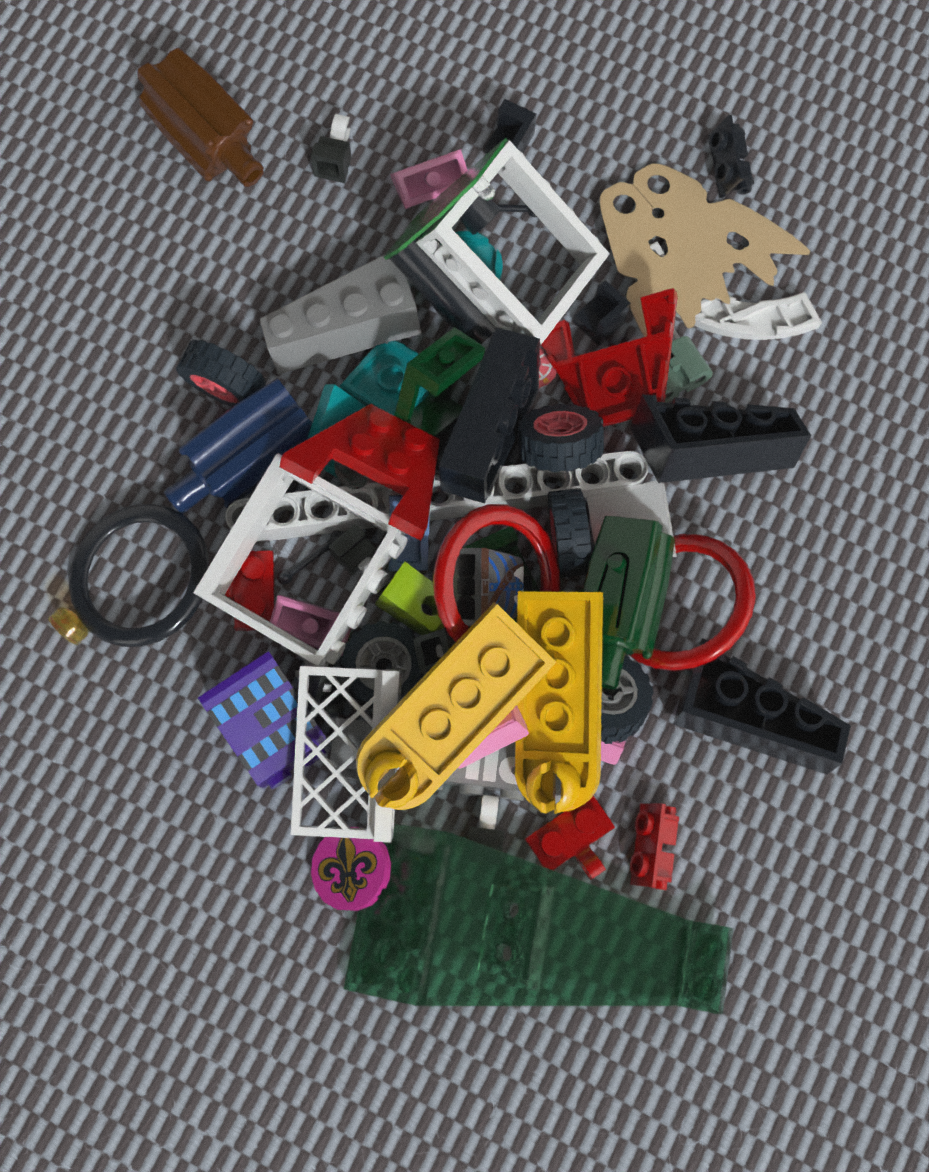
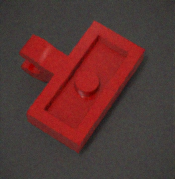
M273 550L250 551L235 576L234 582L231 583L226 591L225 596L269 622L275 606ZM234 617V628L236 631H255L254 628Z
M593 795L582 806L563 812L526 837L525 842L547 874L572 857H575L587 877L592 880L605 871L606 868L589 846L613 830L615 826Z

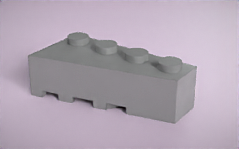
M385 255L260 318L267 349L277 374L370 349L382 343L387 344L390 341H398L421 334L417 309L407 278L390 259L385 260Z

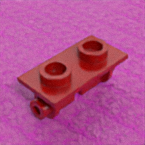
M640 803V811L635 821L637 832L635 850L630 861V885L667 890V883H672L675 854L663 852L662 845L676 846L680 817L676 816L675 807L666 806L663 803Z

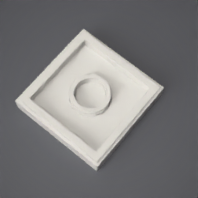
M655 480L587 497L594 546L604 516L658 521L663 526L662 532L673 536L664 483H658ZM674 544L673 557H677L675 544Z

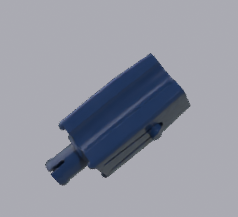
M276 378L234 405L179 448L181 455L189 457L190 461L188 463L192 470L168 487L164 493L181 514L186 513L209 494L216 498H223L225 500L224 506L228 508L234 501L243 499L256 489L277 453L283 455L286 451L308 439L312 422L280 380Z

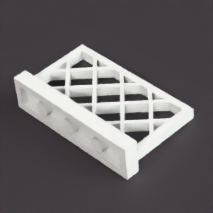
M300 666L291 835L374 839V842L391 843L394 836L395 809L379 806L375 798L371 799L370 795L367 802L361 796L365 791L364 787L362 786L357 791L341 773L356 759L359 749L343 730L359 715L367 721L372 730L401 700L402 670ZM309 675L326 676L337 688L320 705L308 692ZM334 676L350 678L341 685ZM357 677L375 678L374 696L361 707L345 688ZM341 693L357 712L339 727L323 708ZM309 701V703L315 708V710L307 716V708ZM372 704L373 719L365 712ZM319 713L335 732L317 747L306 734L307 723ZM337 735L355 753L338 769L321 751ZM307 744L313 752L305 758V745ZM315 755L333 773L316 789L304 776V765ZM397 768L390 769L378 782V791L397 772ZM335 777L352 794L336 811L319 793ZM303 785L311 793L304 800ZM313 797L330 814L319 826L301 825L302 807ZM355 799L368 812L367 828H350L339 816ZM334 819L340 827H329L327 825Z

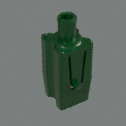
M604 516L593 548L582 592H603L602 688H618L625 655L638 653L642 654L645 659H649L653 654L669 585L675 544L674 537L663 533V526L658 521Z

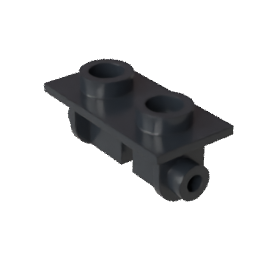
M728 115L708 135L719 198L725 197L732 189L737 190V193L740 195L748 194L752 191L751 186L754 184L750 162L740 160L748 156L745 130L740 128L739 124H733L732 115Z

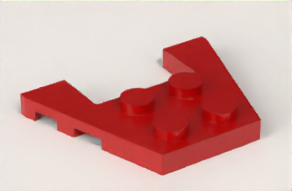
M674 288L640 297L647 331L646 337L575 356L570 325L566 320H562L556 324L542 343L548 355V360L560 376L573 404L581 407L585 406L592 411L598 412L599 417L602 416L603 427L632 420L642 394L656 395L657 402H665L678 300L677 291Z
M369 404L286 451L281 457L279 467L312 484L328 462L333 459L401 494L403 497L392 512L388 524L421 541L428 526L440 439Z

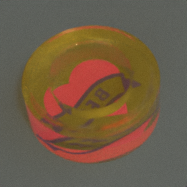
M58 607L48 617L55 630L75 645H79L89 635L88 629L78 619V616L65 607Z

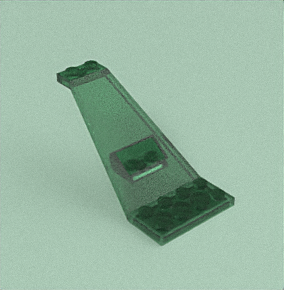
M394 824V836L391 843L383 842L387 847L391 860L390 880L386 889H382L381 894L377 897L379 899L372 906L358 911L344 990L414 1006H680L714 1014H723L734 928L688 920L450 832ZM516 903L518 905V914L513 918L510 914V907ZM506 946H509L511 949V957L508 961L503 957V950Z

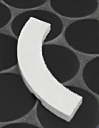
M658 242L650 244L652 251L660 257L666 255ZM802 292L781 299L759 300L758 303L736 301V298L729 296L730 304H726L719 299L710 301L702 298L701 312L695 316L696 323L694 326L727 337L768 340L791 337L819 328L822 321L806 293ZM676 312V316L681 319L680 315Z

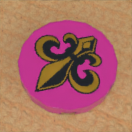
M325 837L318 844L312 858L311 877L315 891L324 903L337 910L359 911L372 906L379 899L377 897L381 894L382 889H386L390 880L391 860L387 847L383 842H374V839Z

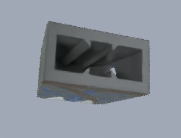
M462 548L456 561L453 576L454 598L458 612L467 626H472L493 603L498 604L511 618L516 617L518 591L531 592L532 581L528 575L524 574L522 558L487 548Z

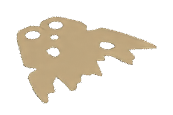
M647 165L634 174L633 184L616 183L605 189L600 196V209L617 271L626 277L637 279V282L628 287L626 298L631 303L630 309L644 337L647 336L640 297L674 288L678 295L676 312L680 315L685 326L690 329L696 323L695 316L701 312L702 298L710 301L719 299L726 304H730V298L722 274L725 272L734 273V263L743 264L766 284L774 286V276L778 271L770 254L809 255L810 250L793 235L766 217L732 199L708 203L706 201L707 192L697 180L665 165ZM654 175L663 176L668 180L670 188L663 194L654 193L648 187V179ZM619 195L630 196L635 201V210L628 214L618 212L613 206L614 198ZM660 208L664 211V216L662 218H655L652 210ZM736 232L748 240L749 245L742 250L734 249L726 241L728 233ZM655 236L664 238L666 241L668 252L664 257H660L650 248L648 241Z

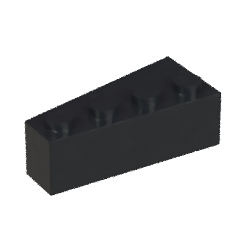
M645 394L641 396L630 426L658 483L795 468L811 437L810 432L795 408L747 404L744 410L736 409L733 406L727 405V402L712 401L710 406L690 405L689 398L674 397L672 403L657 402L656 395Z
M702 638L697 647L705 644L708 640ZM722 654L714 661L687 670L673 725L826 775L843 764L851 728L850 724L804 697L799 699L782 688L784 685L770 677L766 679L747 668V663L735 656L730 658Z

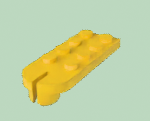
M518 591L517 624L557 663L517 704L529 734L515 741V777L520 792L528 802L542 813L546 814L554 810V814L574 810L588 802L595 794L600 782L603 592ZM557 774L561 781V799L555 804Z
M493 603L362 741L356 756V771L362 786L369 793L371 799L374 797L377 804L381 807L405 810L424 803L557 662L498 604ZM399 767L397 772L378 791V782L390 769Z

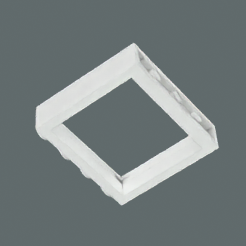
M511 141L505 144L478 182L439 220L430 226L416 242L495 327L540 338V345L610 254L598 238L588 230L575 215L574 211L565 204L551 188L550 184L542 178ZM497 173L580 264L538 320L533 317L452 229L454 224Z
M277 453L193 593L316 666L327 667L329 663L334 665L341 657L346 646L342 642L350 627L356 629L361 623L367 608L363 607L371 592L376 594L380 590L387 577L384 569L391 557L397 559L400 556L408 538L404 536L406 533L388 524L390 516L318 476L310 484L279 467L282 455ZM293 480L387 532L318 650L225 596L226 591Z

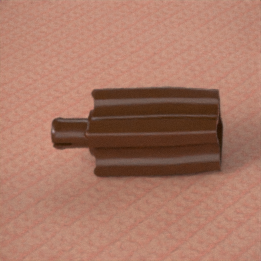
M180 48L170 51L160 63L150 64L148 62L138 68V80L144 86L139 96L140 106L164 137L207 182L212 181L213 177L227 169L244 187L253 186L261 179L264 167L251 154V145L247 141V134L252 129L253 119L205 69Z

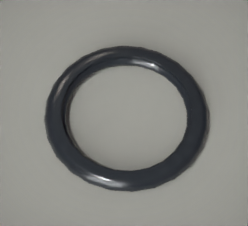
M137 504L119 509L104 517L85 535L77 547L71 563L69 589L71 602L78 619L90 633L102 641L121 647L146 646L160 642L176 633L193 617L203 601V598L193 592L210 566L207 545L199 529L192 521L170 507L158 504ZM144 522L164 525L181 538L189 552L191 574L185 595L172 612L154 624L141 628H126L111 623L96 610L89 596L88 575L95 554L113 533L125 526Z

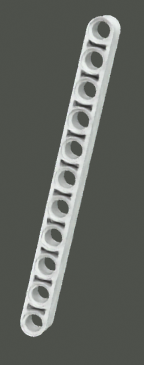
M624 451L603 454L594 464H589L583 469L579 468L568 472L542 471L527 464L503 466L485 504L444 492L448 495V500L441 504L431 502L429 521L464 517L470 511L488 504H506L519 509L548 506V492L581 488L584 501H587L589 496L642 484L648 473V463L640 453ZM630 468L636 473L637 478L633 480L626 479L620 474L619 470ZM587 472L593 473L599 478L600 482L588 484L582 479L581 475ZM439 474L434 477L432 493L441 491ZM549 477L557 478L562 483V487L550 489L544 484L543 480ZM377 482L339 487L361 501L371 503L372 507L388 516L389 495H401ZM510 482H518L525 490L519 494H512L508 492L505 485ZM313 490L285 493L256 543L329 534L338 530L345 532L355 523L361 529L376 528V526ZM250 498L236 500L229 505L226 510L225 519L230 530ZM326 505L333 508L332 513L326 518L314 516L315 510L320 506ZM290 510L294 512V516L289 522L279 523L275 521L277 514L281 511Z

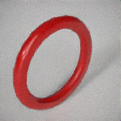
M488 504L474 509L455 523L442 542L436 556L433 573V597L438 616L447 633L455 642L469 629L458 612L454 598L453 576L455 565L462 546L479 529L489 525L503 524L523 533L530 541L538 558L541 571L540 592H560V570L555 548L547 532L537 520L519 508L506 504Z
M700 534L673 535L676 553L698 552L712 557L724 566L729 572L735 588L733 612L722 630L705 644L690 650L677 652L662 651L654 648L653 654L649 659H645L642 654L638 653L629 655L639 663L655 669L677 671L696 668L714 661L728 651L743 635L752 617L756 594L754 578L748 564L729 545L721 540Z

